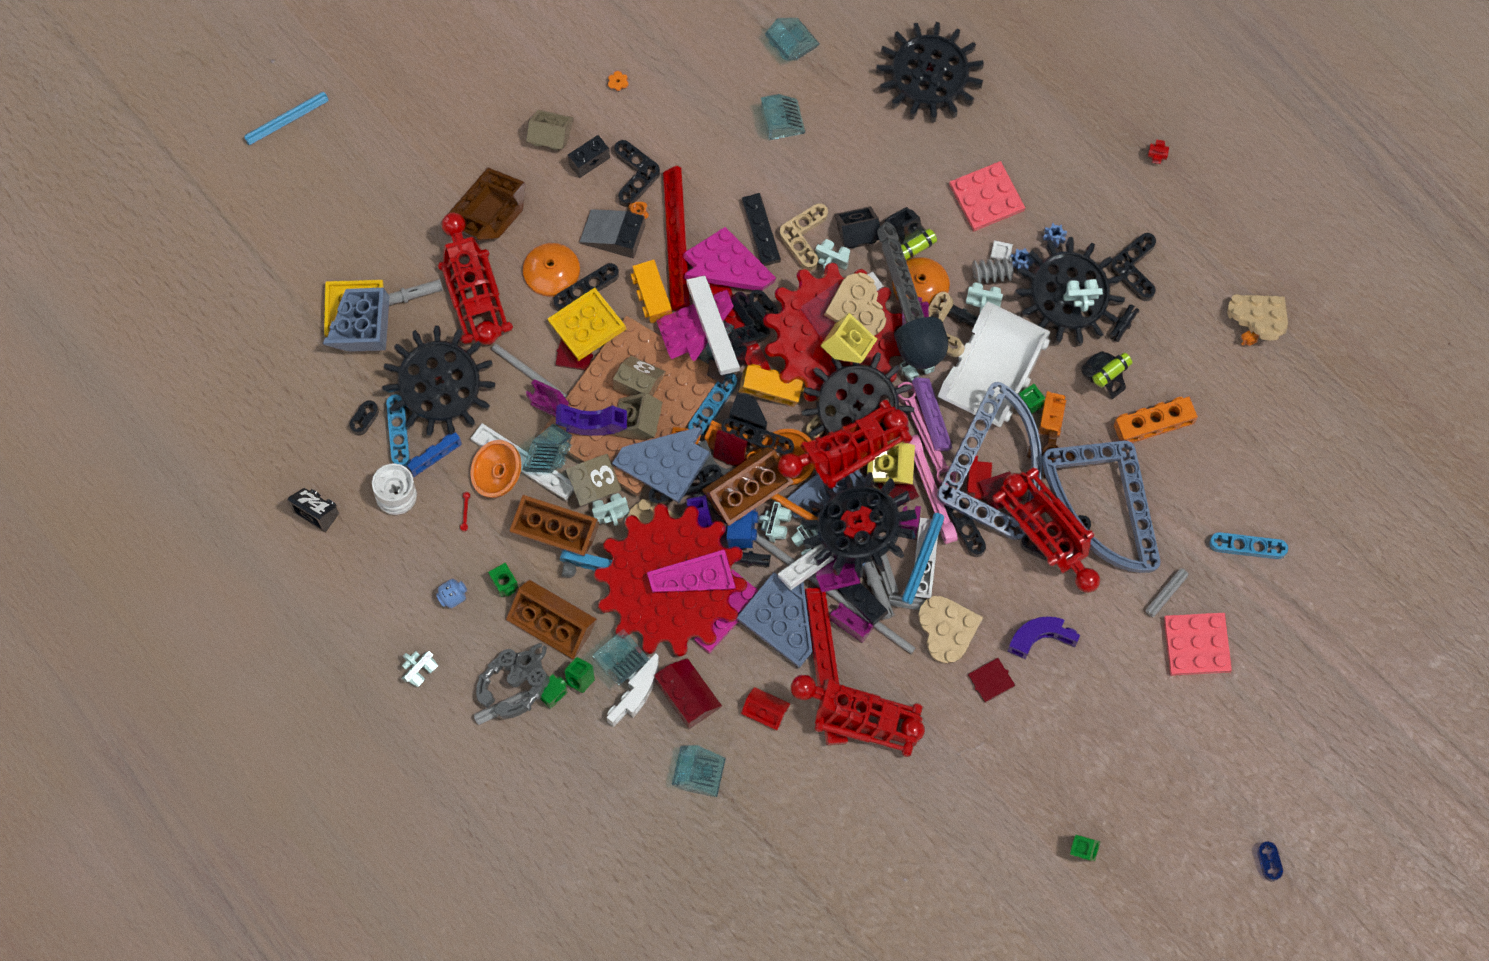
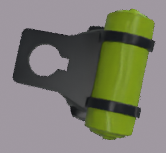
M908 207L885 219V222L892 224L896 229L898 241L901 244L906 260L913 258L916 254L930 248L937 242L936 234L931 229L925 230L921 224L920 217Z
M1101 351L1090 357L1082 365L1081 370L1084 378L1101 388L1106 387L1109 397L1114 399L1126 389L1123 371H1126L1133 363L1127 353L1118 354L1115 357L1108 352ZM1113 382H1119V388L1113 391Z

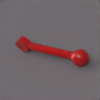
M469 492L463 493V524L460 525V529L463 532L468 530V499L471 496Z

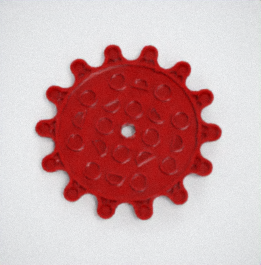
M833 262L826 264L824 276L819 279L814 278L807 269H800L796 274L799 282L797 290L790 291L784 287H779L775 290V298L782 304L781 312L778 314L768 313L763 318L764 325L777 332L776 341L766 345L765 353L769 357L778 356L785 360V368L779 375L780 380L785 384L799 379L804 382L805 388L819 391L823 381L812 370L817 367L827 376L836 371L835 366L831 362V355L821 347V344L836 324V322L824 316V313L840 284L845 279L840 275L837 264ZM857 269L854 274H867L863 269ZM881 287L877 290L878 297L876 301L883 307L882 310L885 313L886 323L884 328L875 335L877 338L875 344L860 364L870 366L875 353H881L877 369L886 374L891 368L889 364L890 358L901 356L894 338V331L902 326V314L888 312L886 302L891 298L892 294L889 288ZM840 360L843 367L852 365L850 361ZM849 373L847 381L850 384H855L857 381L856 375ZM897 373L890 378L891 382L896 380ZM865 384L863 392L866 395H871L873 387ZM842 389L837 390V399L844 400L846 392ZM803 394L808 402H814L817 399L815 396Z
M659 503L654 507V516L649 523H642L635 515H629L624 521L628 530L627 537L621 541L614 538H607L604 541V550L611 554L612 563L608 567L597 568L594 571V578L598 582L606 583L610 591L605 598L598 602V609L603 613L615 611L620 615V623L615 628L617 637L624 639L633 632L641 634L643 638L642 650L644 653L653 654L658 644L666 641L671 644L673 653L678 657H682L687 653V643L690 638L699 637L704 644L712 645L717 639L716 633L713 630L715 621L723 619L727 622H734L737 619L738 612L729 604V597L732 593L745 591L747 581L732 574L736 589L652 592L647 572L721 550H725L731 569L735 562L741 560L743 551L736 546L725 548L721 545L720 538L726 529L723 522L715 521L709 527H702L698 523L699 511L695 506L685 508L681 517L672 518L669 515L667 506Z

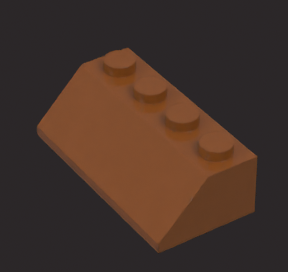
M766 447L702 489L712 507L728 526L794 483L791 478H786L780 474L778 469L780 458L774 449Z
M522 495L509 532L585 556L594 541L599 521L597 518Z
M530 579L518 589L506 618L507 621L572 659H575L585 644L597 620L595 617Z

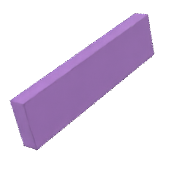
M916 377L912 382L936 451H949L953 449L930 379Z

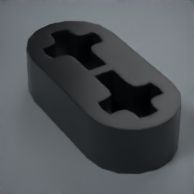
M754 290L750 293L749 300L762 319L766 315L765 308L769 312L773 311V314H778L777 307L763 291ZM754 297H761L762 305L759 303V301L754 302Z
M365 401L351 419L350 428L355 435L365 434L377 418L379 409L374 401ZM372 407L374 412H368L367 414L366 408L370 409ZM362 421L363 427L356 429L355 424H360Z

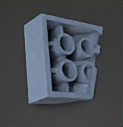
M346 289L337 309L336 318L331 323V330L328 337H325L323 344L348 352L386 350L390 296L385 289Z

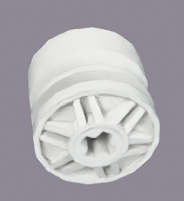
M392 463L384 465L374 474L372 487L377 505L382 511L392 515H399L413 507L416 502L417 493L412 474L406 467Z

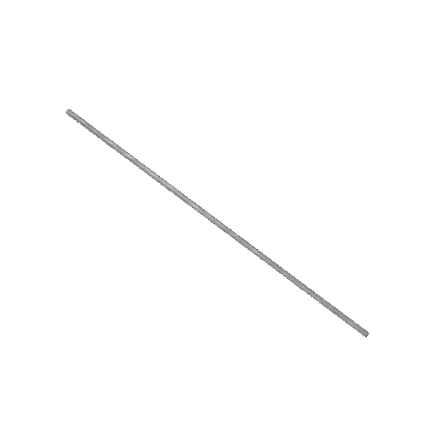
M498 344L493 345L492 350L531 379L559 390L565 398L568 396ZM700 491L691 494L694 497L705 496ZM707 498L709 508L716 512ZM757 533L756 542L787 565L795 562L793 558ZM815 574L807 578L820 588ZM837 590L826 591L835 600L843 603L848 609L870 623ZM881 622L873 626L908 653L912 654L916 649Z

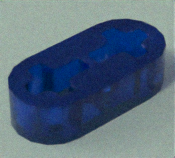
M1269 841L1263 842L1257 850L1261 869L1268 881L1275 882L1283 875L1280 856L1274 843ZM1265 847H1267L1268 850H1272V852L1269 854L1270 860L1268 859V855L1266 853L1263 854L1262 852L1265 849ZM1270 863H1272V867L1274 870H1278V872L1275 874V877L1273 876V874L1268 873V871L1271 869Z

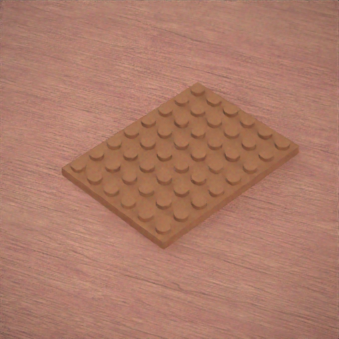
M625 316L622 322L625 324L626 330L604 345L566 397V400L569 402L568 406L583 411H598L612 405L618 407L619 399L628 397V395L613 389V378L620 365L630 356H634L666 371L653 397L663 402L655 438L671 435L673 427L687 428L689 422L717 383L716 380L707 376L709 364L699 358L692 361L689 352L671 359L662 336ZM554 416L540 433L542 439L555 447H559L560 450L580 462L608 454L611 463H613L622 447L655 439L637 440L613 434L600 436L573 434L566 432V427L557 425L556 417ZM613 466L620 486L639 496L646 484Z

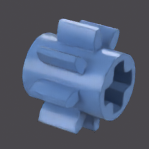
M1052 223L1050 229L1045 228L1043 240L1051 239L1056 248H1058L1060 243L1065 244L1067 231H1063L1062 225L1058 226Z
M1026 248L1024 250L1016 249L1015 255L1011 254L1010 256L1012 257L1013 267L1017 271L1019 268L1028 270V266H1033V262L1027 257L1029 253L1026 251Z

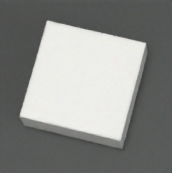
M994 241L990 259L994 261L995 258H998L1001 262L1002 258L1006 257L1009 262L1013 244Z

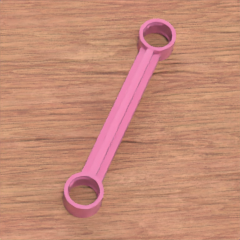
M903 382L898 388L902 385H911V390L914 394L910 398H904L898 394V400L902 404H906V406L914 407V412H911L910 415L937 470L936 482L940 486L942 481L939 475L947 472L949 466H947L941 452L936 451L925 418L915 399L916 391L914 385L910 382ZM952 472V473H951V475L953 476L952 482H955V481H956V472Z
M917 434L913 435V439L908 444L915 445L914 462L934 513L944 515V521L940 529L942 539L945 544L958 540L953 523L949 520L944 504L937 499L938 489L924 456L921 440Z

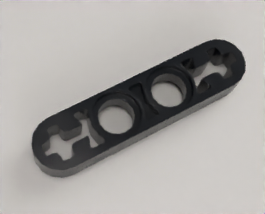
M613 263L605 264L559 292L554 297L555 309L560 311L581 297L573 294L577 288L582 289L584 295L593 288H596L599 292L619 278L618 266ZM608 270H610L611 272L614 271V275H613V276H611L610 274L607 275V271H608ZM591 279H598L600 281L596 287L591 286L589 282ZM562 299L566 304H559V300Z
M728 418L722 423L721 431L734 434L736 437L748 441L747 445L760 450L766 447L772 448L780 457L785 454L794 453V443L789 438L732 418ZM730 424L733 425V429H731V431L728 432L727 427H729ZM739 427H741L740 435L738 436L737 431H739ZM750 430L754 433V436L751 439H746L743 433ZM764 437H770L773 442L771 445L766 446L762 444L761 440ZM776 440H778L777 449L774 448ZM785 444H788L789 449H786V451H782L781 446H785Z
M712 464L701 468L696 476L700 478L699 485H690L684 496L702 490L721 478L723 474L719 466ZM714 470V472L716 473L715 478L709 476L711 475L710 471ZM704 473L707 482H704V479L701 474ZM653 488L649 491V499L655 506L659 503L667 504L674 501L665 495H661V499L657 500L654 497H656L655 493L658 491Z
M948 487V489L945 492H942V494H944V499L946 498V494H949L951 487ZM960 499L959 506L962 509H967L962 499ZM944 505L969 554L973 557H981L985 553L986 543L973 519L966 515L962 518H955L953 516L954 509ZM970 526L973 529V533L965 535L962 532V528ZM977 536L974 540L976 545H981L980 551L977 549L973 550L974 543L972 539Z

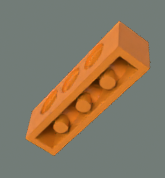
M1181 396L1166 404L1165 402H1160L1154 405L1153 408H1141L1130 415L1128 413L1122 414L1117 417L1114 428L1119 441L1135 443L1193 425L1198 416L1190 397L1183 398ZM1173 411L1177 414V416L1173 417L1169 414V412ZM1151 417H1156L1159 422H1153ZM1132 423H1138L1141 425V427L1136 428L1132 425Z

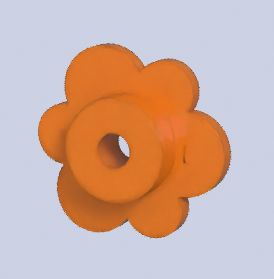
M615 71L613 75L608 77L609 88H615L616 91H620L622 88L628 87V77L625 74L622 75V72Z

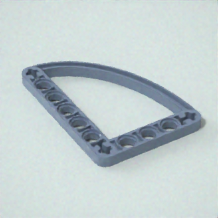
M994 382L988 387L938 489L937 499L942 504L1012 540H1019L1026 533L1020 528V524L1014 518L959 490L1004 398L1013 405L1024 423L1031 449V468H1037L1039 479L1041 480L1042 477L1041 442L1030 410L1021 397L1002 382ZM999 387L1001 394H998L994 400L988 399V397L992 398L995 393L992 389ZM984 404H992L993 412L986 413L983 408ZM977 420L985 423L983 431L976 429L975 423ZM968 438L976 439L977 445L975 448H970L967 445ZM960 455L968 457L967 465L959 463L958 458ZM952 472H957L960 475L959 482L951 481L950 474ZM1034 479L1031 480L1033 484L1036 486V488L1040 491V486L1036 483V481ZM949 485L956 487V489L951 488L949 491L951 498H943L944 494L942 492H945ZM1030 491L1028 492L1026 503L1034 498ZM961 498L968 500L969 507L967 509H962L959 506ZM979 507L986 510L985 518L977 516L976 511ZM995 517L1003 518L1004 525L1002 527H997L994 524ZM1011 522L1009 526L1012 528L1018 526L1021 534H1017L1015 536L1014 530L1008 528L1007 531H1005L1004 529L1008 526V523Z
M1117 441L1047 450L1042 456V464L1050 490L1080 522L1081 520L1066 497L1056 468L1118 461L1139 561L1120 556L1104 546L1095 537L1091 539L1090 550L1118 568L1137 573L1154 572L1160 566V556L1134 444L1130 441ZM1124 447H1125L1126 450H1129V452L1127 453V455H1126V452H1125V451H1122V449H1123ZM1103 448L1110 449L1112 456H1104ZM1084 451H1091L1093 459H1087L1084 456ZM1066 452L1073 453L1075 460H1067L1065 457ZM1051 455L1052 458L1058 459H1055V461L1052 463V460H1048V457ZM1125 465H1132L1134 473H1128L1125 470ZM1135 483L1138 486V492H1132L1129 484ZM1134 502L1142 504L1141 511L1135 510L1133 507ZM1139 520L1146 523L1147 528L1145 530L1138 527L1137 522ZM1143 539L1150 541L1151 547L1149 549L1142 546ZM1149 559L1151 562H1154V565H1152V567L1151 564H1147V561Z

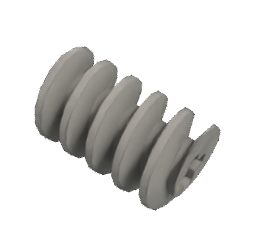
M1006 257L1002 258L1001 262L998 258H995L994 263L991 259H987L986 264L984 260H980L979 264L973 260L972 271L974 279H977L978 283L981 284L982 278L985 279L986 283H989V279L992 277L995 283L997 277L1000 278L1001 282H1004V278L1007 276L1008 280L1011 281L1013 276L1012 257H1010L1009 262Z

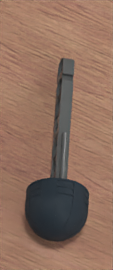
M885 222L878 228L877 233L880 242H882V249L906 320V324L896 331L894 338L900 355L910 366L918 369L932 368L944 359L948 351L947 333L941 319L924 317L901 244L898 241L896 229L892 224Z

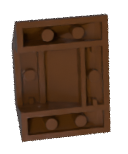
M488 167L449 213H458L463 216L466 226L462 233L478 240L500 238L523 211L526 183Z

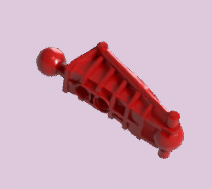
M449 213L442 219L441 227L444 233L451 236L453 242L445 244L443 262H439L438 267L443 272L453 307L456 309L464 334L461 341L464 345L472 343L474 340L484 345H491L496 342L498 337L502 336L501 332L512 331L513 326L510 321L507 322L499 298L500 293L488 259L489 251L487 249L482 250L473 237L464 239L462 232L465 230L466 224L463 216L458 213ZM462 257L470 259L469 263L464 265L459 260ZM473 275L475 280L469 283L465 281V277ZM482 285L484 294L477 296L475 287ZM472 289L474 297L466 299L464 290ZM495 299L497 306H493L491 301ZM461 309H465V316L462 315ZM490 311L493 322L483 321L475 328L472 316ZM498 311L502 320V324L500 326L498 324L495 314ZM465 321H469L473 334L468 333Z
M883 400L880 403V408L860 420H856L855 423L843 426L837 432L832 431L822 438L816 437L813 441L802 442L801 448L805 454L800 456L792 453L783 455L778 462L779 472L786 478H795L800 475L804 466L812 463L828 488H834L836 482L875 460V457L902 441L910 443L913 437L909 433L908 417L902 410L892 407L888 400ZM880 423H884L886 431L882 429ZM864 437L865 441L858 444L857 440Z
M1032 467L1026 473L1021 472L1020 474L1012 473L1004 479L1003 486L1000 487L1001 491L992 495V500L997 504L1001 503L1020 524V528L1046 556L1049 566L1053 567L1057 564L1062 574L1072 569L1076 574L1075 583L1079 590L1085 593L1096 591L1100 585L1098 572L1091 568H1085L1081 562L1089 555L1091 539L1094 537L1093 531L1087 530L1065 504L1055 497L1039 479L1037 468ZM1034 479L1042 489L1039 491L1031 480ZM1028 489L1034 498L1024 505L1020 504L1016 498L1023 496ZM1005 497H1006V499L1008 500V502L1012 505V507L1014 508V510H1013V509L1011 508V506L1004 500ZM1045 512L1052 519L1047 524L1041 517ZM1047 529H1053L1056 532V536H1050ZM1059 545H1065L1068 548V552H1063Z
M798 675L791 683V692L798 700H808L810 698L820 700L814 728L817 732L825 730L867 743L873 742L901 750V754L905 757L912 755L913 746H916L917 742L925 734V726L922 723L923 718L920 717L923 709L921 704L916 703L912 707L887 700L879 695L837 684L834 679H826L824 688L816 686L814 679L809 675ZM870 715L877 717L876 724L868 721ZM899 718H901L904 721L899 727L900 732H897L896 728ZM892 739V740L897 741V742H900V743H902V744H904V745H903V746H902V745H898V744H895V743H891V742H889V741Z

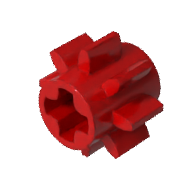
M1156 139L1155 144L1150 143L1148 157L1152 158V163L1161 164L1162 160H1167L1169 146H1165V141Z

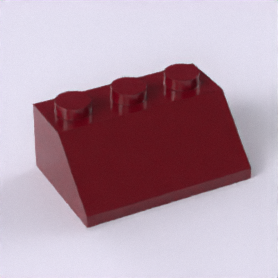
M688 658L672 663L654 675L655 683L688 729H691L722 708L721 703Z

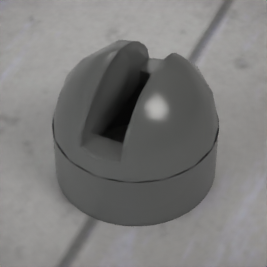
M565 561L561 577L572 578L576 574V567L574 564Z

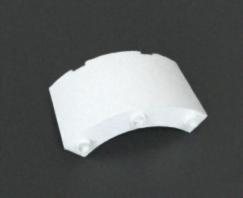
M987 302L982 308L972 330L975 334H972L968 343L966 342L964 353L959 356L956 367L953 366L938 394V397L974 415L988 387L992 383L1002 382L1017 394L1023 388H1028L1031 382L1029 376L1042 349L1046 350L1050 343V340L1047 339L1050 331L990 302ZM1000 388L992 389L995 393L992 398L988 397V399L994 400L998 394H1001ZM1005 398L992 424L1001 427L1004 421L1008 422L1013 413L1011 411L1013 405ZM990 403L984 404V411L992 413L994 410L993 405Z

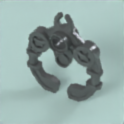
M542 643L534 645L529 651L515 653L512 649L503 650L496 659L487 665L486 671L478 676L476 694L479 703L486 708L494 703L495 698L488 691V685L491 683L489 678L494 672L498 674L501 669L510 671L507 676V682L510 686L518 687L521 683L528 680L532 688L528 691L529 697L525 702L521 700L514 706L507 702H500L494 712L503 719H509L530 711L533 703L541 698L544 688L550 682L549 676L543 670L541 662L546 654L547 647L543 646L540 654H536L535 651L542 647Z

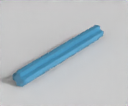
M321 92L247 133L244 136L246 142L251 145L328 102L326 93Z
M934 513L904 591L902 602L911 605L913 603L942 527L944 515L940 513Z

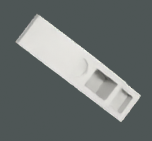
M920 518L915 562L932 519ZM938 537L915 597L931 598Z
M656 653L653 657L649 656L646 658L639 672L635 671L628 679L629 688L632 691L628 690L621 697L622 701L618 706L614 705L608 711L607 721L611 726L615 727L627 713L634 718L647 701L655 683L654 675L658 673L659 656Z

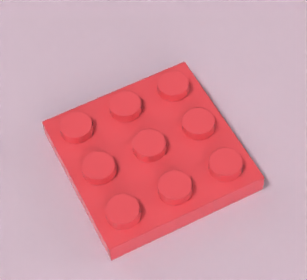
M1001 161L952 180L949 183L973 232L1025 211V206Z
M1225 613L1170 615L1164 617L1170 676L1231 673Z

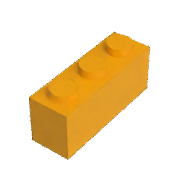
M655 260L632 266L633 273L630 276L633 285L637 284L639 289L636 290L638 300L643 301L644 307H642L644 317L649 318L651 324L657 322L656 320L663 316L672 314V308Z
M751 364L747 365L743 370L738 392L794 407L799 403L803 381L796 379L789 384H785L779 378V371L764 370L759 365Z

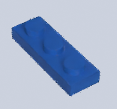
M456 432L452 435L448 434L442 439V442L436 446H430L420 457L416 456L411 459L407 466L412 476H417L462 445L460 437Z

